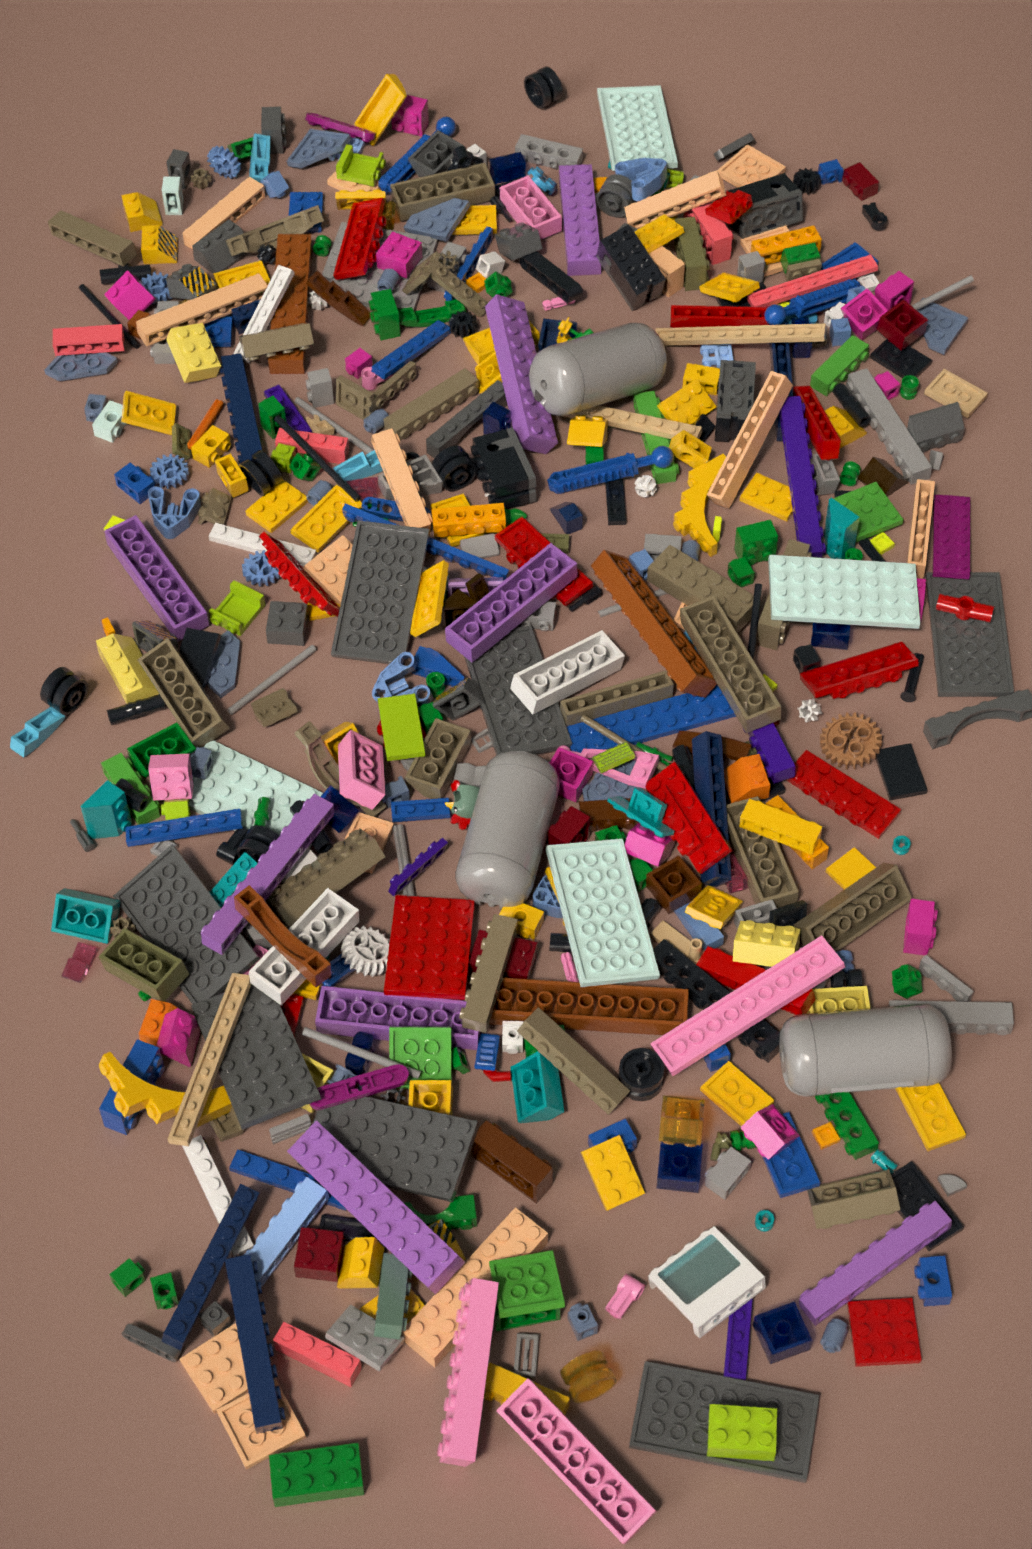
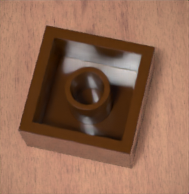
M679 855L646 874L647 889L668 914L689 903L701 892L702 883Z

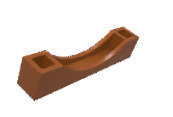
M250 885L234 896L235 909L312 985L318 987L331 976V964L317 950L310 948L296 938Z

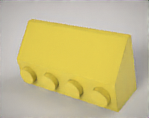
M110 634L96 640L98 653L126 704L159 694L137 660L143 655L132 637Z

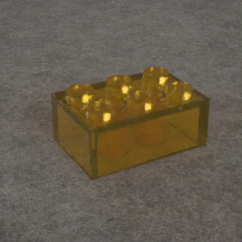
M663 1096L659 1141L669 1145L683 1143L688 1147L701 1145L705 1100Z

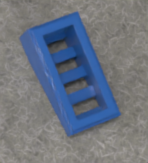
M480 1034L474 1069L495 1071L500 1044L499 1035Z

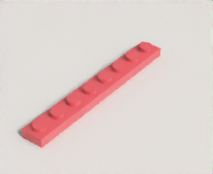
M868 255L747 295V300L751 307H769L772 304H778L795 298L797 295L801 296L848 279L878 271V265L872 255Z

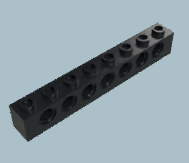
M665 939L653 949L659 974L663 976L668 984H673L678 989H688V998L693 1001L697 1008L704 1010L714 1004L711 1000L719 1001L730 994L727 989ZM671 963V964H673V965H672V966H667V965H665V964ZM761 1020L736 1036L742 1045L751 1048L758 1058L764 1059L768 1063L779 1053L780 1033L765 1020ZM761 1037V1038H763L764 1040H763V1041H759V1040H757L756 1038Z

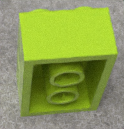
M710 1404L708 1411L707 1457L774 1461L776 1455L777 1409Z

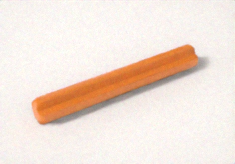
M216 399L187 443L189 450L211 427L223 408L222 400Z

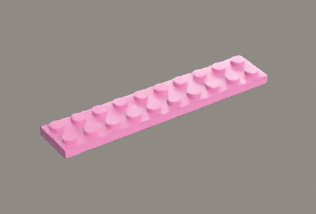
M820 936L650 1043L651 1047L660 1056L671 1075L674 1076L845 968V964L824 937Z

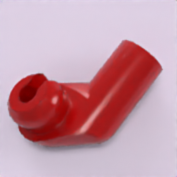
M496 1068L495 1071L483 1070V1073L492 1082L511 1081L510 1071L499 1072Z

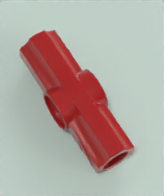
M939 594L936 610L953 613L961 620L973 618L986 622L991 621L994 606L974 602L969 596L956 598L944 594Z

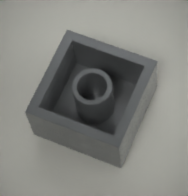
M281 106L262 107L261 132L262 135L270 136V154H283V149L286 147V137L284 135H287L286 125H283L285 123V113H282Z
M523 222L515 224L513 228L502 229L500 233L495 234L499 253L511 260L543 249L538 230Z
M270 601L266 625L267 643L304 646L309 618L308 605L297 602Z

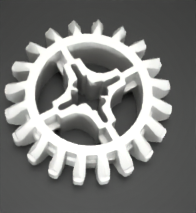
M363 925L360 929L356 927L347 934L342 941L341 951L345 964H350V970L355 969L357 974L362 972L364 977L368 974L371 977L376 974L380 976L383 972H386L390 939L385 938L386 933L380 934L379 929L374 931L371 926L366 929Z

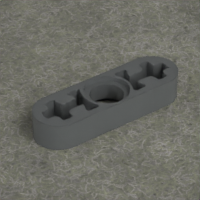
M749 133L721 148L713 155L717 162L741 150L747 144L750 145L755 141L752 133Z
M127 1324L121 1333L128 1341L171 1362H176L182 1351L162 1342L161 1338L132 1324Z

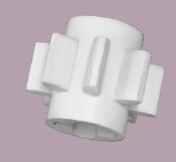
M314 291L310 292L308 304H312V309L322 310L328 307L326 301Z
M643 475L641 478L638 477L634 483L636 485V493L641 497L653 496L657 490L655 488L657 485L655 479L649 475Z
M815 699L803 700V705L797 708L800 713L799 718H805V722L817 721V716L822 714L821 704L815 703Z

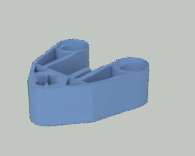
M639 158L622 161L615 165V174L623 175L632 181V199L641 201L662 187L667 178V162L659 158Z
M156 486L148 491L154 525L166 539H174L188 529L201 507L199 491L190 488L183 494L179 515H177L179 506L175 505V503L168 505L167 514H165L166 500L164 490Z
M401 653L380 673L372 690V697L377 704L380 692L384 693V697H391L401 691L404 692L396 696L415 694L417 706L428 704L432 701V692L426 685H418L408 689L409 686L405 678L394 682L416 669L417 662L411 653ZM405 659H412L410 665H403ZM422 691H427V696L420 699L419 694Z
M545 875L533 892V907L544 911V915L563 918L560 904Z

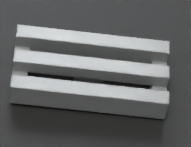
M305 1114L270 1128L269 1132L272 1143L276 1144L306 1132L311 1127L309 1115Z
M517 1333L514 1362L515 1374L524 1378L531 1377V1379H535L539 1335ZM521 1339H525L523 1371H518ZM530 1339L534 1340L531 1372L527 1371Z

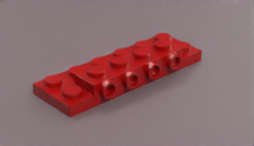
M383 198L353 203L333 273L335 280L366 275L367 269L371 268L373 263L377 261L376 250L380 249L379 239L383 238L382 228L386 226V218L382 215L385 205Z
M520 517L494 535L495 541L506 550L508 562L511 564L515 563L518 569L550 544L523 517ZM577 568V577L555 594L552 599L557 598L564 606H567L591 589L593 582Z
M263 531L259 537L263 541L262 545L267 549L264 553L268 558L267 562L273 568H278V574L284 580L288 579L289 586L295 592L300 593V599L304 603L317 605L319 609L325 610L330 616L335 615L338 617L340 607L303 569L304 567L279 540Z
M901 641L800 673V680L815 698L824 697L828 694L833 699L845 698L848 694L854 692L861 693L870 687H880L882 683L896 682L902 677V671L919 666L915 655Z
M805 750L794 763L795 777L786 779V781L802 790L804 794L810 795L821 805H826L837 815L843 816L853 825L859 826L878 839L901 814L899 807L808 750Z
M675 761L647 782L645 787L649 794L667 804L662 823L674 830V834L669 835L673 841L677 840L679 843L677 846L678 851L681 855H687L700 874L732 851Z

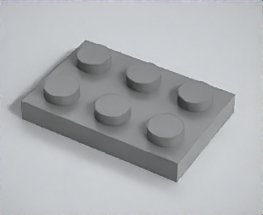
M351 1304L325 1335L326 1339L379 1372L401 1347L405 1339L403 1336H400V1340L375 1337V1319Z

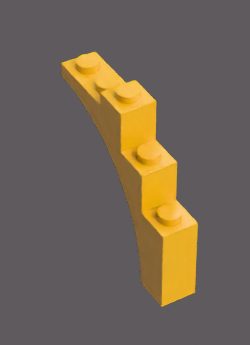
M724 453L689 471L687 483L690 488L681 493L680 504L683 509L674 514L673 526L675 530L683 536L690 534L691 538L698 542L702 551L706 552L710 557L717 554L718 543L711 535L706 524L704 510L709 500L707 493L726 459Z
M111 1052L103 1054L99 1068L101 1073L109 1080L112 1089L117 1092L114 1104L124 1117L145 1108L149 1117L153 1118L156 1124L177 1116L186 1092L162 1089L149 1084L128 1071ZM224 1086L210 1091L197 1127L230 1112L232 1105Z

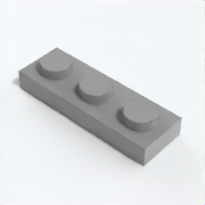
M927 955L921 959L918 970L921 971L923 976L933 980L940 989L950 993L957 1002L971 1001L974 992L972 989Z

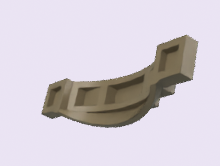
M316 205L225 241L231 256L242 252L258 253L257 250L262 244L266 246L271 244L277 248L278 234H304L315 224L324 221L319 206Z
M310 721L294 733L306 747L304 752L307 754L315 777L329 793L339 800L352 804L355 808L360 806L367 815L373 817L377 816L387 807L380 800L372 810L340 794L339 765L325 747L321 739L322 734Z

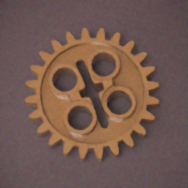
M846 712V717H842L839 714L838 720L832 717V723L826 722V728H822V734H820L822 754H825L826 760L831 758V764L838 762L839 768L842 764H845L846 769H848L849 765L856 769L857 764L863 768V762L870 764V758L876 759V754L880 753L879 747H882V734H880V728H876V722L871 723L870 717L864 720V714L857 717L856 712L853 713V716H849V713Z

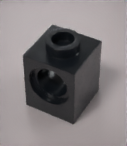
M811 644L794 649L793 662L799 673L820 667L821 660Z

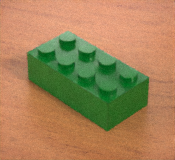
M358 1443L269 1455L272 1498L275 1507L364 1495Z

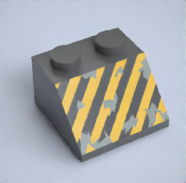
M192 264L183 265L181 269L172 272V275L166 278L169 295L172 298L192 300L209 293L217 287L216 283L199 266H192Z
M149 620L134 621L132 623L136 645L145 652H149L166 638L179 650L176 636L164 631L160 625L154 624Z
M467 678L438 695L433 702V707L454 721L483 704L484 701L479 685L470 678Z

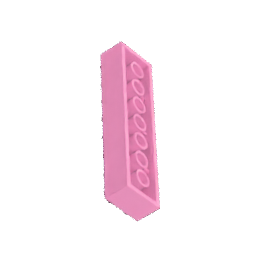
M472 1278L464 1285V1288H460L459 1300L462 1301L461 1309H458L456 1314V1322L459 1323L458 1331H455L453 1335V1344H456L455 1353H452L450 1357V1366L453 1368L452 1375H449L447 1379L449 1397H446L444 1401L446 1419L442 1420L440 1432L443 1434L442 1443H439L437 1456H440V1463L466 1467L475 1462L499 1282Z
M529 1378L496 1410L623 1544H627L658 1512Z

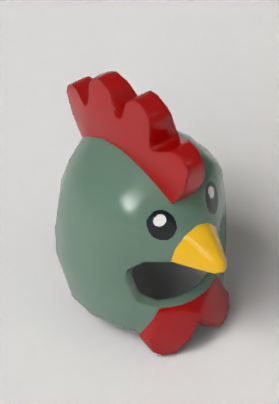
M454 780L451 783V790L455 802H445V805L451 809L453 814L450 823L453 825L458 823L459 829L465 830L471 820L479 787L461 785L458 780Z

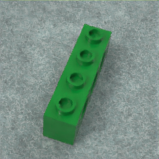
M849 1092L815 1096L817 1103L823 1104L825 1107L824 1113L827 1120L833 1121L836 1126L834 1129L838 1136L843 1138L845 1142L844 1148L849 1156L852 1155L857 1160L877 1151L879 1142ZM836 1099L840 1103H833L830 1100ZM846 1116L850 1120L845 1121L842 1120L840 1117ZM856 1133L860 1137L854 1138L850 1134Z

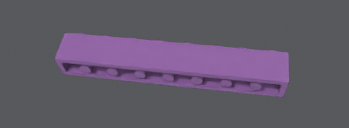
M936 1201L932 1204H925L914 1217L912 1215L908 1216L902 1222L903 1225L897 1229L895 1227L890 1229L885 1234L886 1237L880 1241L875 1240L868 1247L869 1249L864 1253L859 1252L851 1259L852 1261L846 1266L845 1264L840 1265L834 1271L835 1274L829 1278L827 1276L822 1278L817 1283V1287L804 1291L800 1295L799 1307L815 1326L847 1304L848 1301L854 1299L949 1230L952 1220Z

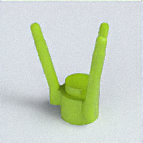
M667 168V172L670 173L669 182H672V184H667L666 188H674L678 184H682L684 172Z

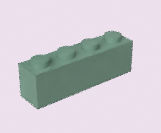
M384 1253L381 1266L374 1336L400 1340L401 1331H406L407 1318H403V1315L408 1313L409 1300H405V1296L410 1294L411 1283L407 1282V1278L411 1279L412 1272L395 1255Z

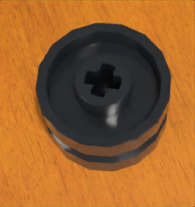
M548 66L527 75L524 79L525 92L532 104L537 108H544L550 103L559 100L563 95L559 77Z
M458 445L441 451L432 463V466L443 482V487L448 491H458L465 488L473 481L477 474V466L465 449Z
M262 450L252 454L251 460L246 459L239 464L248 484L260 496H264L271 490L270 485L276 487L283 481V477L275 463Z
M59 667L50 673L44 681L40 697L43 702L53 707L62 715H69L83 703L88 692V683L68 668Z
M251 826L245 835V840L240 843L236 850L237 855L240 858L245 852L258 863L260 856L263 853L266 854L272 841L277 840L280 835L264 826Z
M646 1048L632 1049L627 1052L620 1060L618 1080L630 1090L626 1096L632 1100L642 1102L651 1100L659 1094L664 1079V1064L660 1056Z

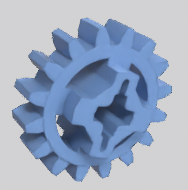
M215 146L208 152L207 161L211 163L210 167H214V172H217L219 176L224 175L226 179L227 177L232 179L241 170L239 167L241 163L237 162L238 157H234V153L230 152L228 148L225 150L223 146L220 148Z
M153 272L152 276L147 274V278H141L143 285L155 297L152 304L158 301H167V298L172 299L169 295L168 287L166 288L168 274L163 276L162 272L159 275Z
M172 454L169 457L163 455L162 459L156 458L157 463L152 462L150 475L154 479L155 485L159 483L161 488L166 485L167 489H169L171 485L176 488V484L182 485V480L187 481V475H189L188 463H185L184 458L179 459V455L175 457Z
M265 550L261 554L255 551L256 555L254 556L249 554V559L245 558L244 564H242L243 577H246L247 582L251 581L252 585L258 583L259 587H261L262 583L268 586V582L275 583V578H280L278 568H273L267 562L268 558L264 554Z

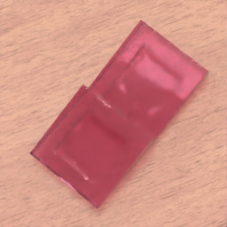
M78 942L72 958H68L61 977L81 983L90 969L98 949Z

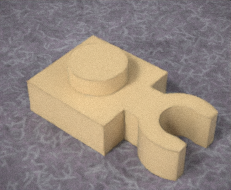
M316 414L313 419L308 416L306 417V423L310 426L313 433L334 435L335 428L326 420L320 421V417Z

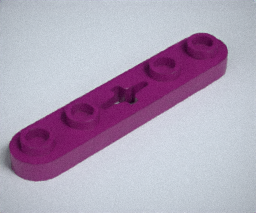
M306 113L305 120L308 121V124H319L323 129L330 130L332 128L350 134L352 138L361 137V140L364 142H371V140L375 139L376 133L319 114Z
M395 1064L317 1087L321 1099L309 1105L313 1109L323 1110L403 1086L408 1081V1069L404 1065ZM356 1083H359L360 1086L365 1085L362 1087V1091H358L355 1088Z

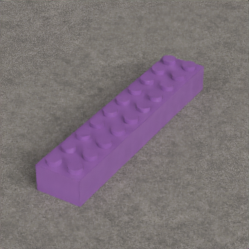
M496 294L485 306L512 426L523 449L547 454L558 441L551 414L546 411L539 401L535 400L530 388L529 370L537 353L525 303Z
M317 1120L287 1151L435 1295L465 1263L461 1257Z

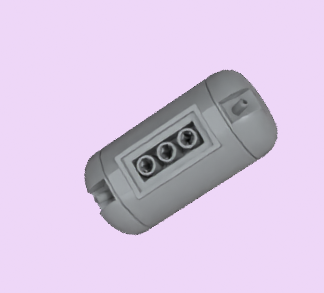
M627 323L554 344L538 352L530 365V388L535 400L539 401L548 413L567 416L629 397L636 393L645 392L660 383L666 372V350L662 339L655 330L644 323Z
M512 750L501 752L489 760L486 766L455 872V880L460 892L480 906L483 902L488 903L490 907L499 905L500 910L503 907L518 906L524 903L531 893L560 788V781L555 768L545 759L526 751Z
M928 1004L799 1014L785 1021L780 1031L779 1055L783 1079L789 1090L800 1096L808 1097L838 1092L930 1086L944 1080L951 1069L952 1047L947 1021L940 1010Z

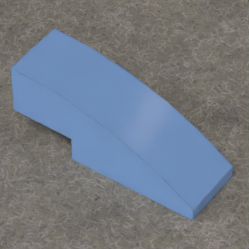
M689 903L674 911L691 937L702 941L704 951L707 946L715 949L723 945L724 936L718 928H713L708 923L696 920L685 913Z

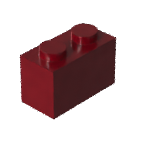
M861 162L844 169L842 182L861 201L878 194L879 181Z

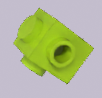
M278 443L276 449H273L271 460H273L279 471L291 474L292 470L289 468V465L294 456H296L295 447Z
M189 799L165 800L164 804H161L162 815H165L166 820L190 817Z

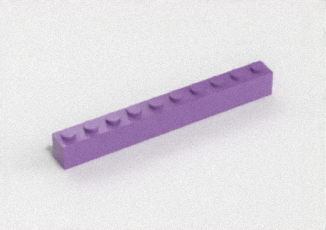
M313 794L310 799L304 802L300 812H296L291 823L282 829L279 838L272 841L266 854L263 853L260 856L258 864L248 871L245 880L238 883L233 895L226 898L224 906L217 910L211 922L202 928L201 937L203 945L221 955L224 954L248 923L235 909L234 896L250 885L266 901L334 816L333 803L316 794Z

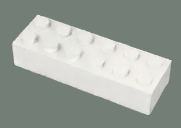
M601 630L514 674L510 689L532 714H535L621 670L625 655Z
M327 888L288 930L305 945L317 950L326 958L358 924L359 909ZM274 946L249 971L250 983L281 1006L306 980Z

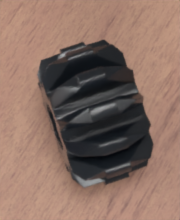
M805 167L804 170L799 169L798 172H795L793 183L802 191V194H814L820 187L821 178L818 175V171H813L812 168L809 170Z
M465 310L463 312L457 311L449 319L450 331L455 337L460 336L463 338L475 334L478 328L476 316L472 315L471 312L466 313Z

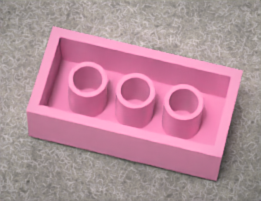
M529 175L500 187V200L506 206V210L517 223L523 222L537 229L540 240L562 231V216Z
M350 730L338 744L340 794L347 799L359 803L361 806L373 810L385 796L383 746Z

